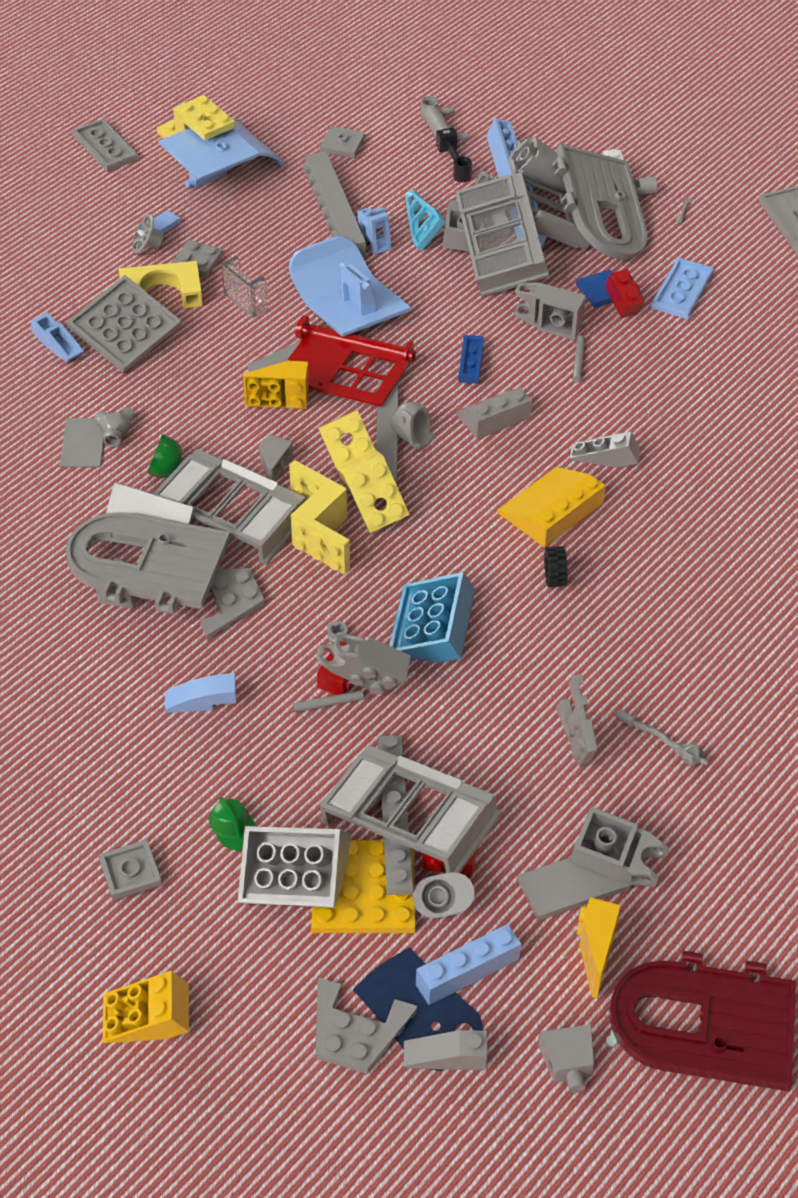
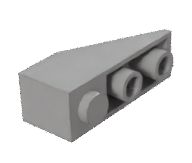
M630 431L573 443L570 460L620 468L638 464L641 449Z

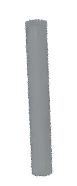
M584 336L577 337L573 371L574 382L581 381Z
M360 690L293 703L294 712L363 700L364 694Z

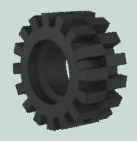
M564 546L545 547L544 570L547 587L567 586L568 562L566 560V549Z

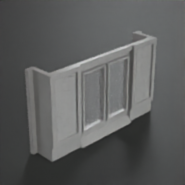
M522 172L455 191L476 282L482 297L515 288L519 283H531L549 277Z

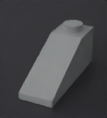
M457 1030L404 1041L403 1068L485 1070L487 1031Z

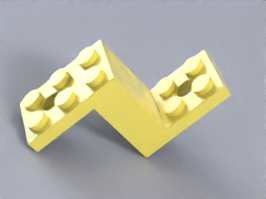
M202 95L174 107V120L158 126L157 133L164 139L191 128L206 141L236 126L235 121L205 95Z
M358 410L318 427L344 487L351 492L369 533L410 515L386 460L381 453L375 450ZM344 433L352 435V441L348 445L341 443V436ZM378 498L386 500V506L381 510L375 508V501Z
M294 460L289 465L290 490L304 496L305 502L291 514L292 545L298 550L311 555L315 560H320L330 566L331 569L345 575L350 570V540L335 532V530L347 519V488Z

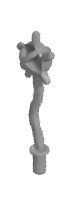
M622 709L617 711L615 717L627 723L629 728L635 726L640 730L659 737L665 744L674 749L675 753L680 754L683 762L689 766H694L697 763L709 764L704 759L705 752L699 745L693 743L689 746L686 744L681 746L670 740L660 730L637 721L638 717L636 715L632 716Z

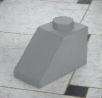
M269 434L265 441L260 443L258 448L260 462L268 479L275 481L293 457L292 442Z

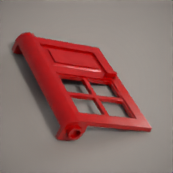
M303 315L298 321L295 330L296 338L302 340L287 361L308 362L309 389L382 407L409 364L415 360L416 351L414 350L413 341H409L406 347L353 334L342 337L335 330L309 324V316ZM352 353L371 357L363 370L344 365ZM375 359L395 363L387 376L368 371ZM340 370L359 374L351 387L332 383ZM364 376L384 380L376 393L356 389Z

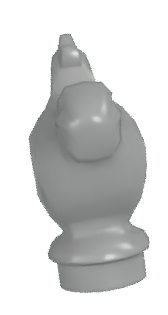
M127 407L123 408L122 412L111 413L99 411L95 414V422L101 426L104 432V443L107 446L116 447L121 443L122 435L128 432L130 421L136 415L133 408Z

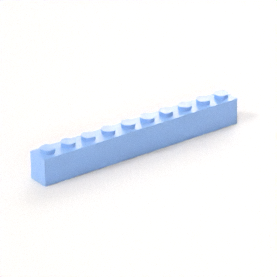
M494 118L486 137L500 178L512 175L508 158L517 147V139L511 122ZM526 183L528 191L534 193L531 184ZM531 199L533 207L539 209L537 202ZM516 204L508 206L511 219L519 218ZM515 226L514 229L518 241L525 239L522 226ZM538 233L542 247L547 236Z

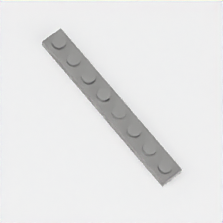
M402 735L378 736V749L403 757ZM395 775L381 793L383 822L387 823L406 797L404 777ZM406 811L395 827L409 832L408 814ZM383 836L387 895L413 894L410 847Z

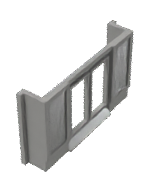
M520 140L517 142V147L508 158L512 175L518 174V172L512 168V159L516 161V158L519 154L516 150L518 146L522 143V141ZM523 176L525 185L528 183L559 196L560 201L567 193L540 185ZM526 186L537 233L574 248L579 247L586 250L590 243L579 232L572 213L563 210L566 203L561 202L559 204L528 191ZM531 199L564 212L566 220L534 208Z
M196 449L153 494L193 506L192 504L219 475L237 482L210 513L196 507L193 518L215 529L229 531L230 536L258 548L259 562L267 565L292 536L291 514L305 502V497L226 459L222 460ZM245 486L263 494L236 525L218 517Z
M370 745L367 746L362 754H359L320 804L322 812L321 823L329 826L335 817H339L443 861L446 873H461L502 815V812L497 810L494 794L463 783L458 778L400 755L395 756ZM395 775L416 782L387 823L366 815ZM425 786L446 794L417 835L395 827Z

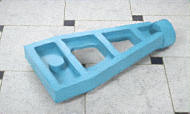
M411 190L405 196L411 238L416 248L422 251L430 244L432 238L443 228L446 222L441 212L422 199L416 190ZM428 214L429 217L425 220V222H424V223L421 225V227L419 228L420 222H421V221L424 219V217Z

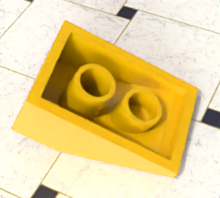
M590 897L587 907L582 906L576 935L581 936L579 947L591 995L597 999L616 933L621 905Z

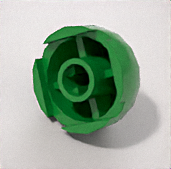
M162 434L147 474L158 478H168L185 460L181 458V445L175 439Z

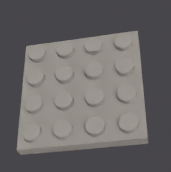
M126 275L67 321V327L123 374L182 325L179 318Z

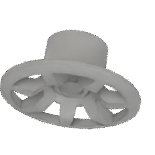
M151 214L143 218L136 230L133 239V252L136 254L142 252L145 246L155 250L158 249L163 240V232L153 228L154 217Z

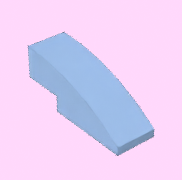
M48 312L31 320L30 330L50 351L62 360L68 362L84 353V350L61 322L56 323Z
M235 673L195 679L165 691V713L212 711L213 705L235 704Z

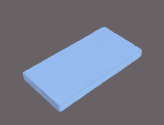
M678 257L653 299L651 308L688 319L712 277L714 268Z

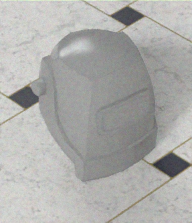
M415 401L406 402L392 416L391 427L414 448L418 450L423 449L435 438V434L431 432L429 413L424 405Z

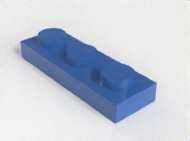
M464 335L458 382L479 384L484 336Z

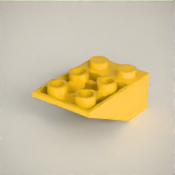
M284 361L244 373L245 406L307 409L309 396L308 362Z
M172 970L104 993L103 1043L105 1044L164 1040L189 1032V983Z

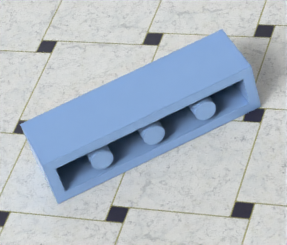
M506 924L417 968L416 986L428 1005H431L518 961L521 943L509 925Z

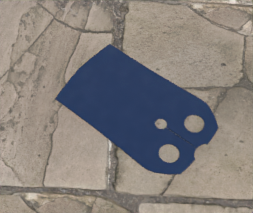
M410 947L379 965L353 989L382 1023H386L394 999L417 1006V1014L407 1022L401 1034L395 1037V1040L403 1050L405 1040L452 1032L461 1023L469 1024L472 1030L483 1031L479 1014L456 992L428 1005L416 986V970L426 963ZM438 1022L441 1028L434 1031L431 1028V1024ZM430 1069V1070L442 1071V1070H444V1069Z

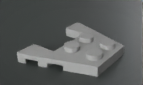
M250 568L218 569L210 591L221 614L201 619L200 625L206 639L210 640L221 629L225 631L230 628V624L240 618L242 620L265 606L264 598Z
M582 674L573 675L568 683L575 705L573 712L569 698L559 700L556 706L571 745L572 756L574 760H577L579 767L589 765L598 750L592 721L587 718L585 712L588 705L586 695L582 696L579 684L584 683Z
M319 978L317 987L316 1059L368 1074L388 1050V1046L394 1038L401 1034L407 1022L417 1014V1006L394 999L387 1021L382 1023L334 1009L342 990V984Z

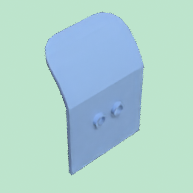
M234 120L235 128L206 141L191 128L158 141L170 155L189 171L190 179L185 181L187 188L192 186L198 188L227 176V172L231 171L232 167L258 156L270 157L280 166L285 165V162L236 120Z
M335 236L296 251L290 259V276L302 300L342 337L411 311V307L372 275L357 246L349 238Z

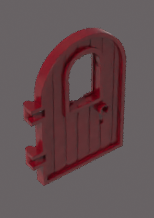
M683 950L681 962L653 961L644 963L626 973L616 985L609 1009L611 1029L620 1046L638 1062L667 1072L790 1092L793 1069L796 981L766 976L767 964L747 960L743 972L702 966V953ZM687 962L696 963L695 972L686 971ZM750 972L759 973V982L749 981ZM660 997L661 999L701 1005L702 1015H700L699 1034L649 1026L637 1017L635 1012L636 1003L643 998ZM726 1048L736 1049V1050H742L743 1052L734 1051V1050H728V1049H726Z

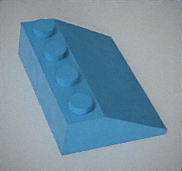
M460 572L404 584L389 646L411 655L410 659L440 663L461 659L475 588L465 573Z

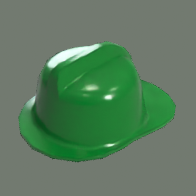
M222 796L209 814V824L222 845L230 850H243L245 826H256L243 804L236 799H224Z

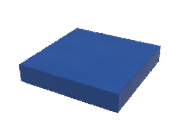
M610 269L576 280V286L583 295H586L587 300L594 308L613 303L604 287L609 275L613 273Z

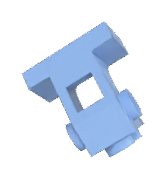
M365 208L358 211L359 228L363 237L371 244V252L376 255L392 249L388 214H386V208ZM383 227V234H377L376 229Z

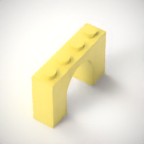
M197 261L119 268L120 278L126 275L144 291L156 285H170L180 291L183 308L203 306Z

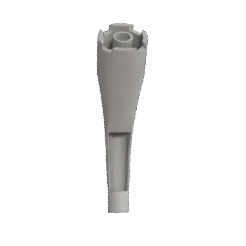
M535 137L532 140L529 138L525 139L516 150L519 154L516 161L512 159V168L518 173L522 172L524 177L540 185L566 192L563 178L554 175L558 168L552 167V163L558 158L557 153ZM656 177L633 179L637 196L657 193Z

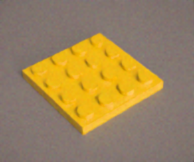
M350 840L349 859L336 907H312L311 933H415L413 894L387 895L384 840ZM410 848L411 868H412V882H413V892H414V890H415L414 849Z

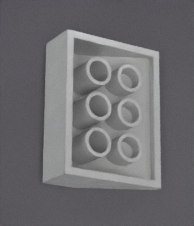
M245 826L238 903L335 908L349 859L351 834L341 829Z

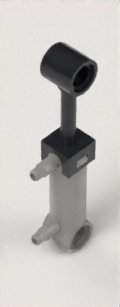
M423 97L421 99V118L430 127L436 139L437 149L440 153L449 151L454 161V180L461 183L468 182L472 174V160L465 156H459L456 150L457 141L468 139L469 134H457L454 127L450 128L444 115L454 113V107L440 109L438 106L439 101L436 97Z

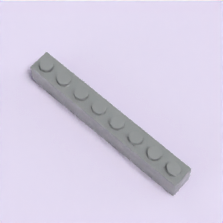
M327 152L305 155L303 171L304 174H307L309 185H312L313 195L317 196V205L321 207L322 217L326 219L327 229L331 230V237L344 236L349 238L357 246L362 257H366V241Z

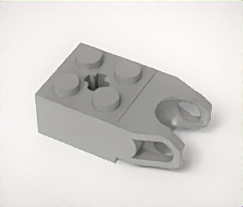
M451 200L447 205L442 248L469 252L458 203L456 200ZM485 214L472 217L475 231L484 229ZM483 236L477 238L479 251H481Z
M539 282L518 284L515 293L527 303L517 304L514 310V315L529 325L536 326L539 331L571 340L576 339L583 324L586 295ZM526 288L531 292H521L520 290ZM525 309L529 312L523 314L520 313L519 310Z
M349 634L335 636L334 645H321L318 647L316 659L331 673L349 680L353 685L365 687L371 693L380 695L406 681L411 655L374 638L365 640ZM340 640H345L348 645L340 646ZM323 650H328L334 655L332 661L324 659Z
M590 806L574 846L570 862L628 885L655 887L659 876L649 867L645 866L642 859L647 857L666 858L669 847L650 832L638 828V824Z

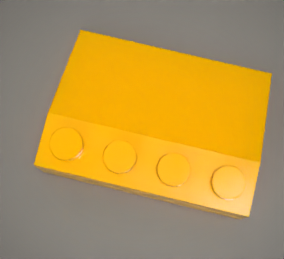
M555 467L500 507L497 513L540 545L546 547L603 504L606 485L590 474Z

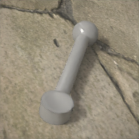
M690 198L684 199L682 211L676 218L678 223L683 222L686 208L691 204Z

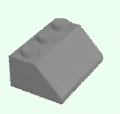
M517 388L456 411V414L475 438L479 439L530 419L532 400L522 388Z

